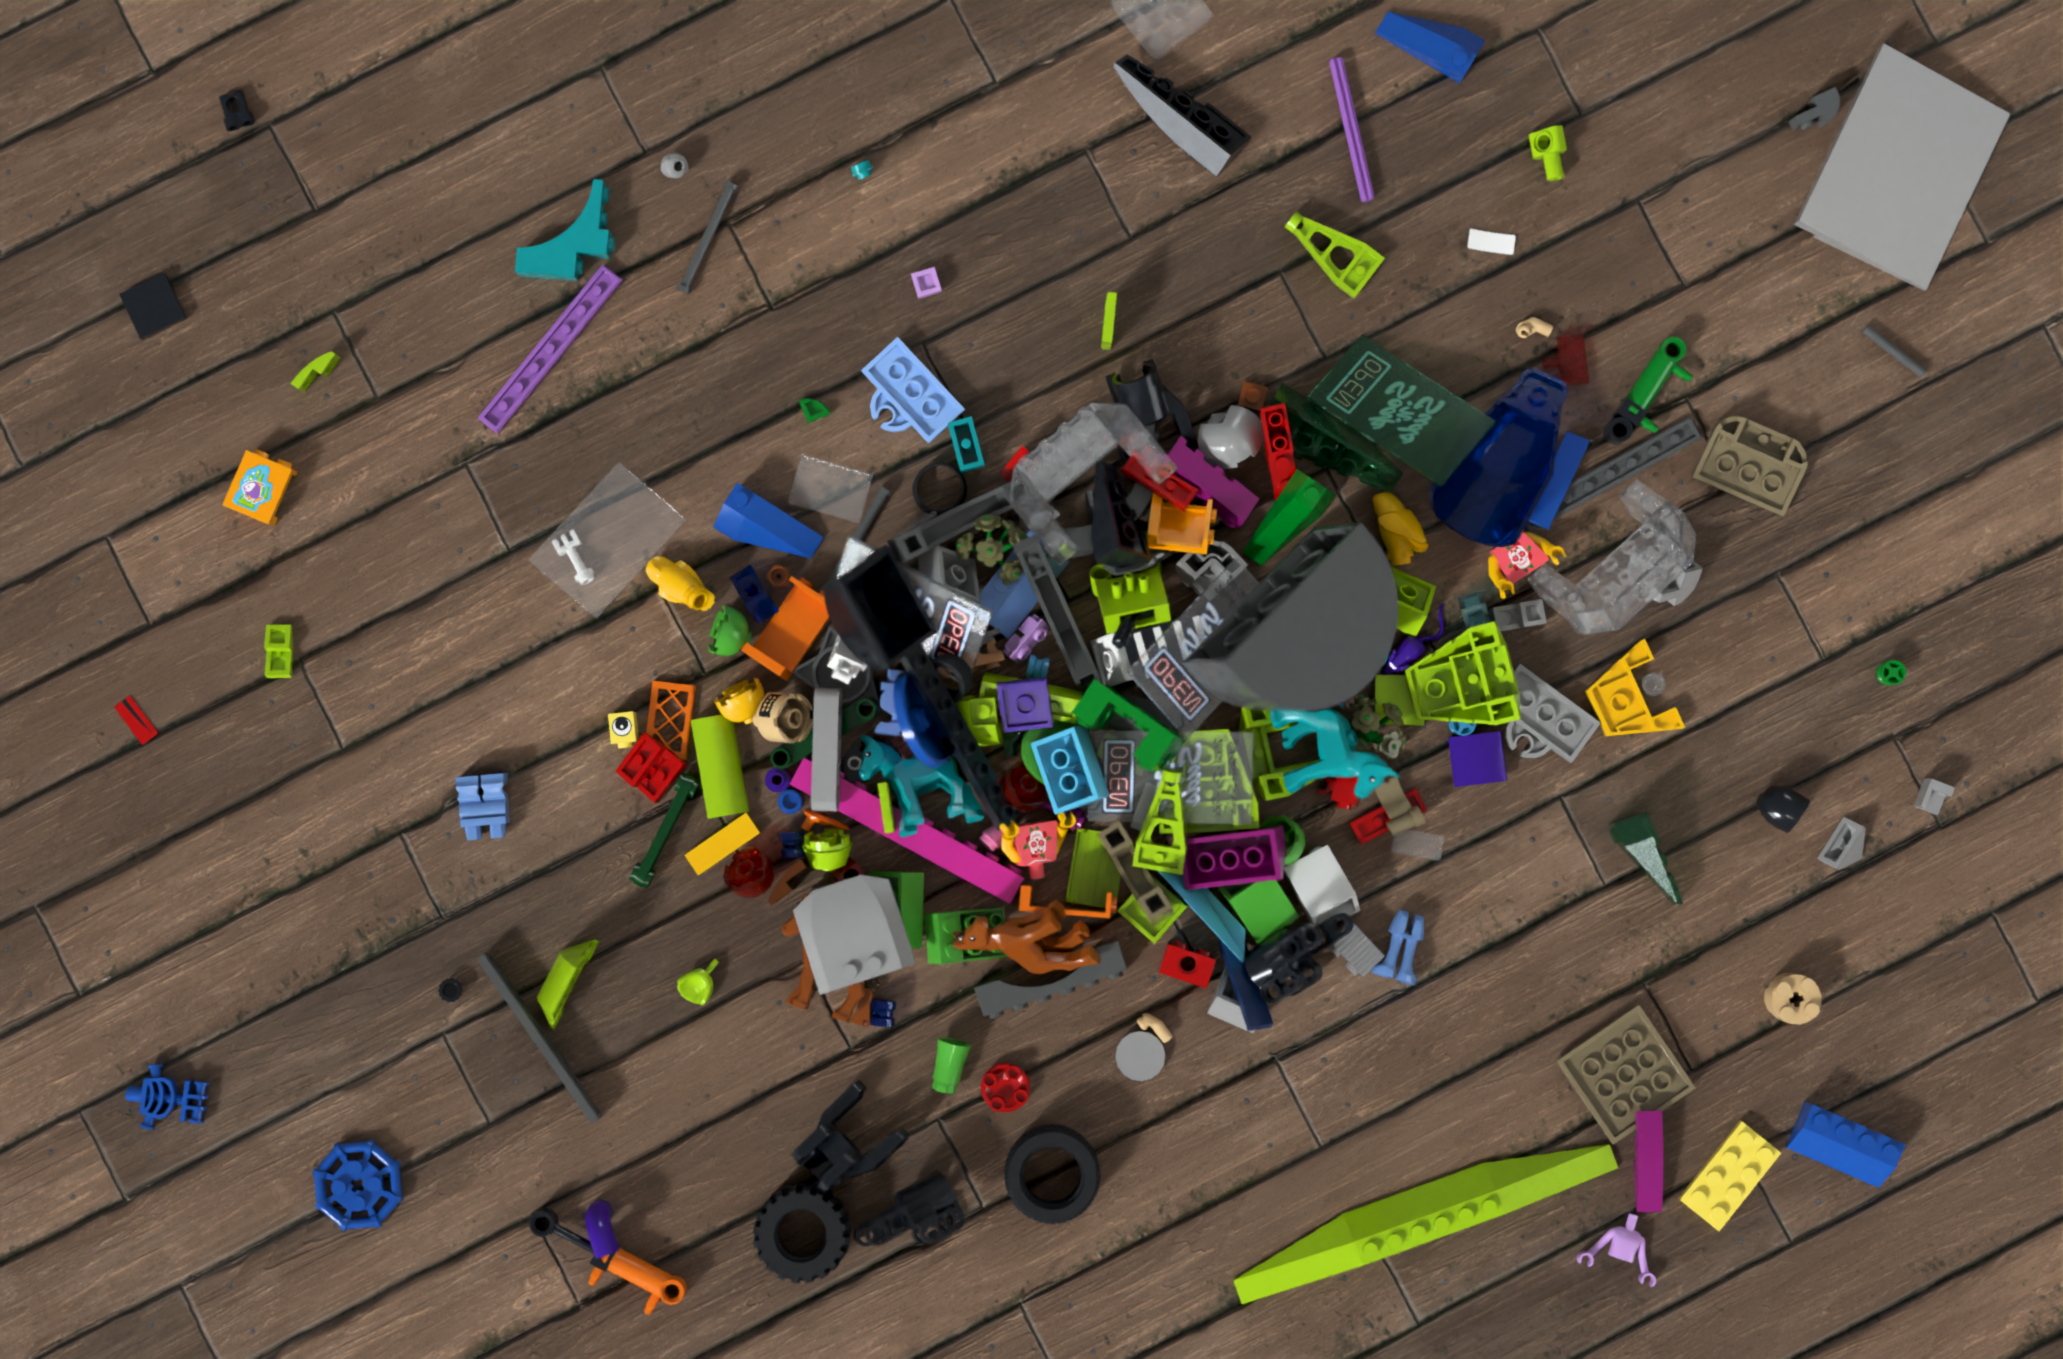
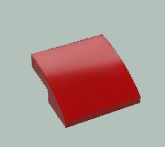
M644 732L615 772L632 787H637L651 801L659 803L688 764L661 742Z

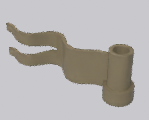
M1373 743L1375 751L1378 752V744ZM1391 778L1388 784L1383 783L1375 789L1377 797L1390 821L1386 822V825L1392 836L1413 826L1418 827L1426 823L1417 805L1412 807L1397 778Z

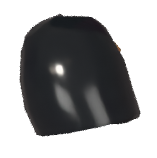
M1778 785L1770 786L1763 793H1760L1757 799L1758 810H1760L1761 815L1771 825L1786 833L1793 829L1810 803V799L1796 791Z

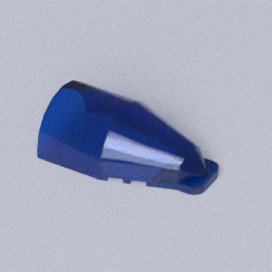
M1529 368L1521 374L1519 380L1511 389L1501 396L1485 413L1483 412L1478 417L1477 422L1471 425L1472 428L1466 427L1462 430L1461 433L1465 432L1467 434H1463L1460 437L1462 440L1456 441H1459L1457 445L1454 444L1455 448H1452L1428 493L1429 506L1435 515L1451 530L1469 540L1494 547L1511 546L1520 539L1554 474L1561 409L1568 394V386L1564 381L1539 369Z

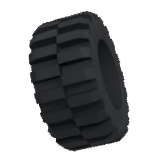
M799 1182L797 1185L792 1186L789 1184L784 1186L783 1189L777 1190L766 1200L754 1224L753 1233H755L753 1243L754 1248H757L759 1252L757 1254L759 1260L765 1262L767 1265L766 1269L770 1273L774 1271L778 1274L777 1278L782 1280L785 1278L791 1279V1283L799 1284L800 1281L811 1283L817 1278L822 1279L828 1276L830 1271H834L839 1266L849 1246L851 1234L849 1214L847 1210H844L842 1201L833 1196L832 1191L829 1194L824 1193L817 1187L818 1184L806 1185V1182ZM806 1209L812 1211L824 1222L826 1228L825 1242L817 1252L811 1255L799 1256L793 1254L780 1241V1223L788 1213L794 1210Z

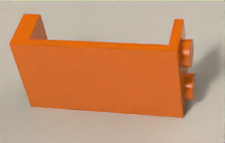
M793 576L790 577L789 581L794 586L754 645L752 646L746 642L741 649L742 652L785 681H788L830 619L825 605L824 591L820 590L817 593L812 590L814 585L803 577L800 580Z
M1021 885L1019 911L1038 912L1048 907L1032 905L1034 885ZM1113 891L1107 892L1106 911L1064 908L1065 915L1111 918V913H1116L1118 897H1113Z

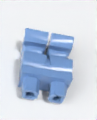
M888 669L887 683L881 682L880 690L882 695L880 697V707L892 716V720L889 723L880 722L875 729L877 735L902 737L893 699L894 683L897 676L903 672L901 670Z
M508 773L455 777L456 789L459 792L457 799L459 801L460 825L465 827L467 840L482 839L481 826L490 825L491 838L506 837V823H510L509 798L503 790V786L507 784ZM480 786L482 787V789H483V791H484L483 796H482L481 794H479V787H480Z

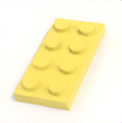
M1739 1121L1678 1199L1712 1227L1720 1231L1780 1156L1781 1152L1744 1122Z

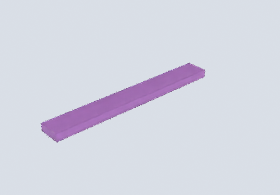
M602 264L479 415L478 419L495 433L499 434L623 280Z

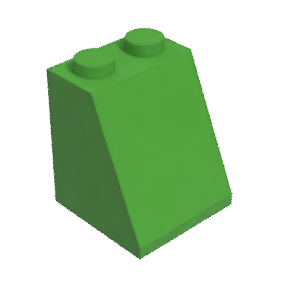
M1276 880L1217 886L1258 945L1281 929L1289 927L1293 924L1294 920L1299 918L1296 910Z

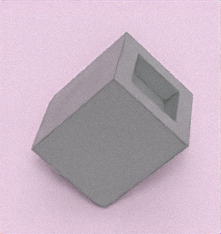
M1932 778L1923 779L1914 807L1938 815L1945 797H1952L1955 787Z

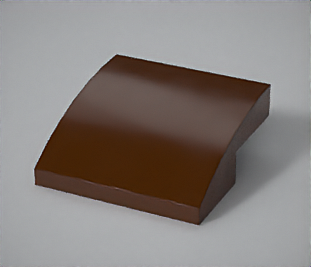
M805 858L793 864L780 878L768 900L771 905L777 903L796 889L790 880L810 866Z

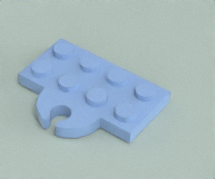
M898 337L861 370L877 388L870 404L873 420H877L879 413L884 409H889L893 413L892 420L880 426L885 431L893 433L902 432L912 426L930 444L948 427V422L955 421L965 411L963 406Z

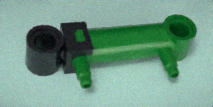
M1670 337L1658 346L1655 354L1625 399L1621 401L1612 416L1615 419L1605 425L1603 435L1608 443L1619 445L1627 441L1631 437L1633 429L1638 425L1653 433L1658 431L1659 426L1645 417L1647 409L1671 373L1688 382L1693 378L1692 374L1678 365V362L1686 353V345L1682 339ZM1667 345H1671L1676 349L1675 357L1667 354ZM1614 425H1618L1623 429L1622 437H1617L1613 433Z

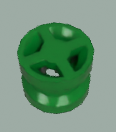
M1897 660L1884 661L1877 667L1876 677L1883 685H1896L1905 679L1906 668L1904 664Z

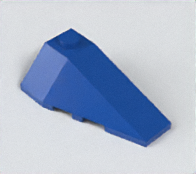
M1390 11L1387 12L1375 32L1378 36L1459 84L1485 42L1484 39L1462 27Z
M736 483L724 502L713 527L734 541L810 559L824 539L820 534L739 483Z

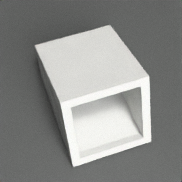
M1328 845L1316 847L1309 852V855L1301 859L1299 858L1294 863L1284 867L1285 875L1311 924L1319 925L1328 918L1340 913L1352 916L1361 911L1357 895ZM1338 918V919L1336 920V924H1337L1338 922L1342 921V919H1339V918Z

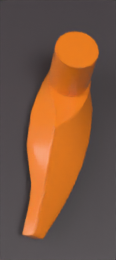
M804 810V814L807 817L802 823L801 828L808 832L815 822L824 826L849 830L848 826L817 811Z

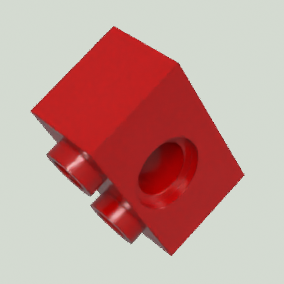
M1175 940L1173 945L1167 943L1158 972L1207 989L1216 959L1211 957L1212 953L1200 948L1197 949V952L1187 950V944ZM1186 956L1192 957L1195 962L1190 970H1184L1181 967V960Z

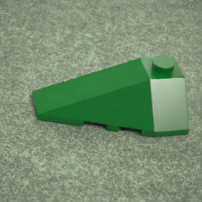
M1296 469L1242 550V553L1263 565L1319 519L1335 497V494Z

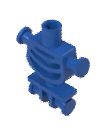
M150 1064L148 1068H150L151 1077L143 1079V1086L127 1087L126 1101L140 1102L139 1113L145 1115L143 1123L139 1125L142 1128L154 1130L155 1118L162 1119L171 1115L177 1104L182 1105L180 1113L181 1122L188 1120L191 1123L205 1122L202 1117L203 1111H206L207 1106L202 1105V1100L208 1099L206 1088L210 1085V1082L194 1081L193 1079L185 1080L183 1095H180L176 1081L172 1077L161 1076L163 1064ZM193 1083L196 1085V1092H195V1093L192 1092V1091H193ZM191 1098L197 1099L196 1104H191ZM169 1103L167 1110L164 1113H161V1111L165 1107V1104ZM190 1110H193L192 1118L189 1119Z

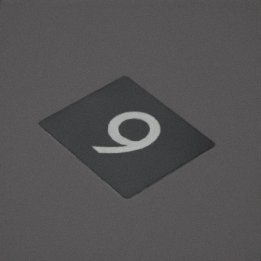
M854 741L842 758L840 771L846 774L845 780L854 783L855 780L863 783L865 780H862L858 775L863 754L859 748L862 745Z

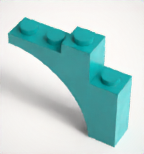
M593 179L591 193L584 210L566 231L556 238L539 245L517 247L515 272L518 276L578 281L579 274H583L584 261L580 257L610 259L611 252L615 251L616 240L615 237H612L609 230L603 229V227H607L608 213L604 212L605 202L609 203L610 188L607 187L604 180Z

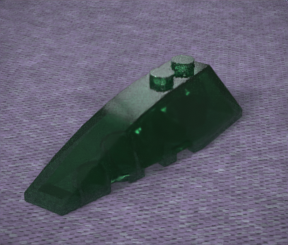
M1283 382L1281 383L1267 406L1285 403L1294 458L1302 460V458L1315 462L1314 465L1318 467H1330L1338 470L1340 475L1346 477L1347 475H1352L1359 478V481L1391 492L1403 475L1401 470L1344 421Z

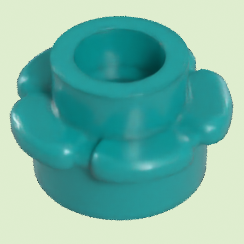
M868 159L850 167L853 172L851 176H857L858 180L872 174L871 169L874 166H871Z

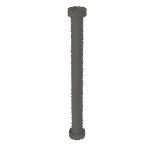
M725 181L723 185L725 189L681 284H677L676 289L685 294H690L691 289L689 288L733 193L737 192L739 188L729 181Z
M879 485L877 489L879 491L843 555L826 584H822L820 589L824 592L829 582L842 576L887 496H891L892 492Z

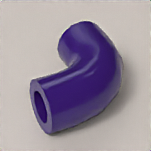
M596 1200L591 1203L587 1208L585 1216L587 1233L595 1258H600L619 1250L611 1224L613 1209L610 1203L605 1200Z

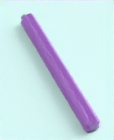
M1337 57L1330 60V68L1362 202H1368L1374 199V191L1342 57Z

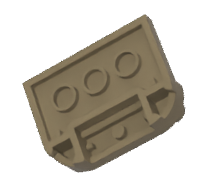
M1736 415L1721 418L1712 427L1711 435L1691 477L1784 517L1807 469L1808 462L1803 446L1796 439L1748 418Z

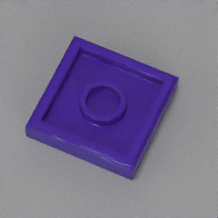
M1047 677L997 682L996 686L1004 733L1054 726Z

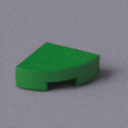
M810 398L798 400L808 424L831 415L826 405L818 400Z

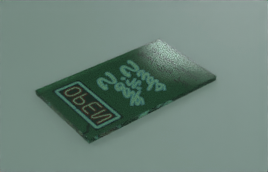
M1364 335L1358 337L1357 341L1308 395L1309 400L1440 487L1446 483L1449 477L1495 424L1493 419Z

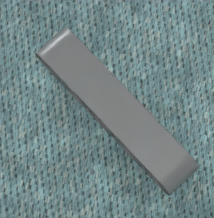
M815 688L812 811L838 812L842 733L841 688Z

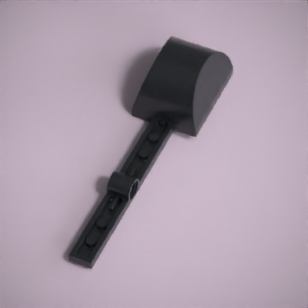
M884 545L876 549L862 562L827 584L824 599L830 620L849 650L869 667L884 670L901 660L942 732L937 738L939 748L946 755L956 757L994 826L999 831L1001 830L1000 825L1002 823L1008 826L1011 824L1010 821H1014L1019 815L922 646V643L934 635L937 630L890 547Z

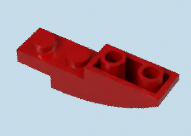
M1285 403L1260 408L1264 448L1275 500L1296 471Z

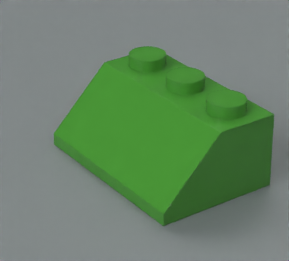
M868 871V876L890 879L911 947L922 948L924 872Z

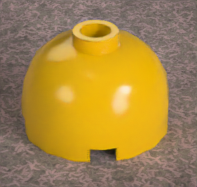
M753 678L755 683L749 684L748 680H744L722 691L724 697L720 700L717 696L715 697L714 702L723 717L736 723L744 721L745 724L753 722V716L757 713L759 704L765 697L764 688L758 678Z

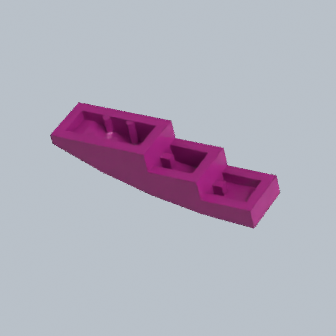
M1635 1111L1636 1136H1634L1635 1161H1633L1636 1212H1662L1664 1164L1662 1111Z

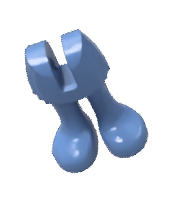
M1399 909L1388 930L1392 935L1386 958L1382 963H1377L1371 969V973L1393 979L1399 951L1403 940H1406L1403 959L1396 973L1395 980L1415 986L1417 977L1413 973V958L1418 941H1423L1424 916L1415 914L1409 931H1405L1409 912Z

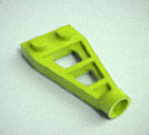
M1297 211L1285 225V228L1299 239L1331 281L1353 299L1385 259L1366 243L1308 219ZM1300 222L1303 223V227L1301 229L1296 228L1300 224ZM1315 232H1320L1331 239V244L1324 252L1319 251L1311 243V236ZM1337 246L1347 248L1354 254L1353 260L1344 270L1338 269L1330 259L1332 249Z
M1163 769L1161 783L1136 840L1132 866L1179 875L1183 874L1187 845L1181 794L1182 771ZM1167 782L1175 783V785L1169 786ZM1162 799L1173 800V818L1158 815ZM1157 824H1167L1172 827L1174 838L1172 845L1152 842L1151 835Z

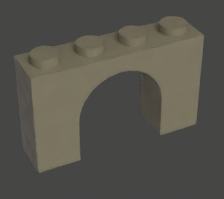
M1120 821L1098 833L1101 844L1152 927L1172 916L1174 912L1171 904L1160 886H1157L1148 870L1132 866L1135 848Z

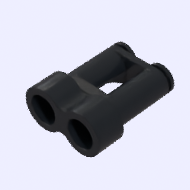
M236 90L231 95L224 94L219 97L225 116L223 121L227 131H236L241 127H248L255 123L253 113L248 109L243 90ZM236 100L239 110L236 112L233 111L231 101Z

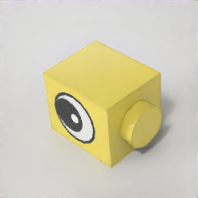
M636 712L608 714L611 744H618V749L633 747V742L639 740Z

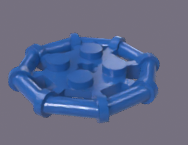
M372 1139L363 1142L335 1143L331 1152L312 1172L315 1181L316 1209H320L343 1231L356 1228L381 1227L382 1222L404 1198L401 1191L400 1161L393 1159ZM364 1152L363 1159L350 1160L348 1153ZM372 1155L386 1165V1167L380 1169L370 1160ZM340 1158L343 1164L336 1173L328 1171L334 1162ZM390 1172L391 1190H386L383 1182L384 1174ZM325 1179L332 1180L331 1191L333 1195L327 1198ZM362 1179L364 1181L362 1183L364 1190H354L353 1180L358 1181ZM382 1196L388 1198L383 1207L377 1211L374 1205ZM336 1200L347 1209L345 1215L343 1216L330 1204ZM354 1211H368L369 1217L352 1219Z

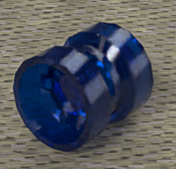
M804 831L779 833V841L782 843V849L780 850L781 858L806 856L802 848Z
M872 999L871 1008L873 1009V1015L870 1017V1025L894 1027L895 1018L893 1017V1011L896 1009V1001Z

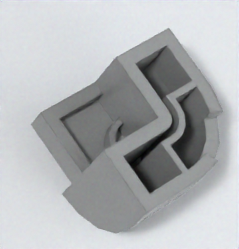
M1230 405L1227 413L1212 414L1208 424H1200L1198 431V448L1205 455L1203 457L1208 464L1218 465L1222 469L1236 468L1239 462L1245 460L1250 455L1255 457L1263 442L1260 419L1249 409L1241 406Z
M1213 540V545H1208L1207 554L1188 552L1176 563L1175 569L1182 582L1188 588L1191 587L1207 603L1217 595L1214 588H1216L1217 592L1219 585L1221 589H1224L1227 586L1226 580H1228L1229 584L1228 576L1231 575L1233 580L1248 564L1224 541Z
M1652 546L1633 551L1629 563L1628 577L1633 591L1639 598L1650 595L1653 600L1659 603L1668 601L1675 606L1684 601L1695 589L1703 568L1680 551L1674 554L1662 551L1660 546Z

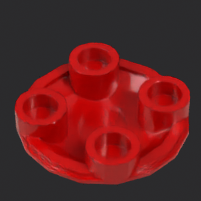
M999 1063L989 1068L984 1074L980 1085L984 1101L996 1112H1013L1027 1102L1030 1093V1082L1025 1071L1011 1063Z

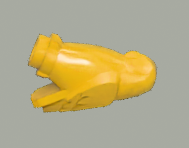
M1387 491L1374 495L1372 501L1374 511L1377 514L1379 532L1388 551L1387 560H1391V566L1411 563V556H1414L1413 550L1422 553L1428 549L1420 523L1410 509H1406L1393 493Z
M655 556L647 563L646 573L649 579L659 586L658 594L668 601L686 604L689 608L707 611L714 604L715 594L704 587L697 573L682 560L674 563L666 557Z

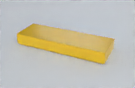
M746 812L684 856L699 876L761 832Z

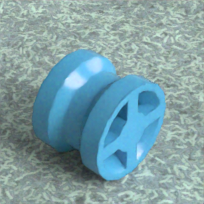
M1031 654L1026 679L1046 677L1050 658L1039 659L1036 655Z
M1448 722L1449 729L1457 736L1469 735L1476 727V723Z

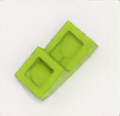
M332 351L323 354L303 368L290 384L305 393L317 374L320 373L327 378L341 357Z
M266 625L264 649L267 651L265 676L266 678H292V625Z

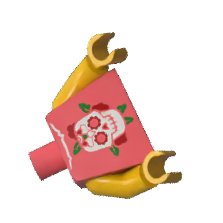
M1501 525L1491 532L1499 545L1489 551L1488 573L1493 583L1499 589L1500 597L1505 599L1504 591L1510 590L1514 595V583L1550 560L1548 556L1551 557L1555 565H1558L1560 563L1556 556L1561 554L1566 558V554L1562 547L1554 546L1541 536L1529 531L1523 532L1522 530L1511 536L1505 526Z
M1064 812L1058 814L1060 820L1058 823L1057 820L1050 819L1017 825L1011 820L1010 826L1002 823L1000 825V829L1003 832L1002 851L1016 866H1029L1030 879L1044 878L1043 863L1056 861L1057 854H1059L1068 829L1076 823V818L1072 812H1069L1067 818Z

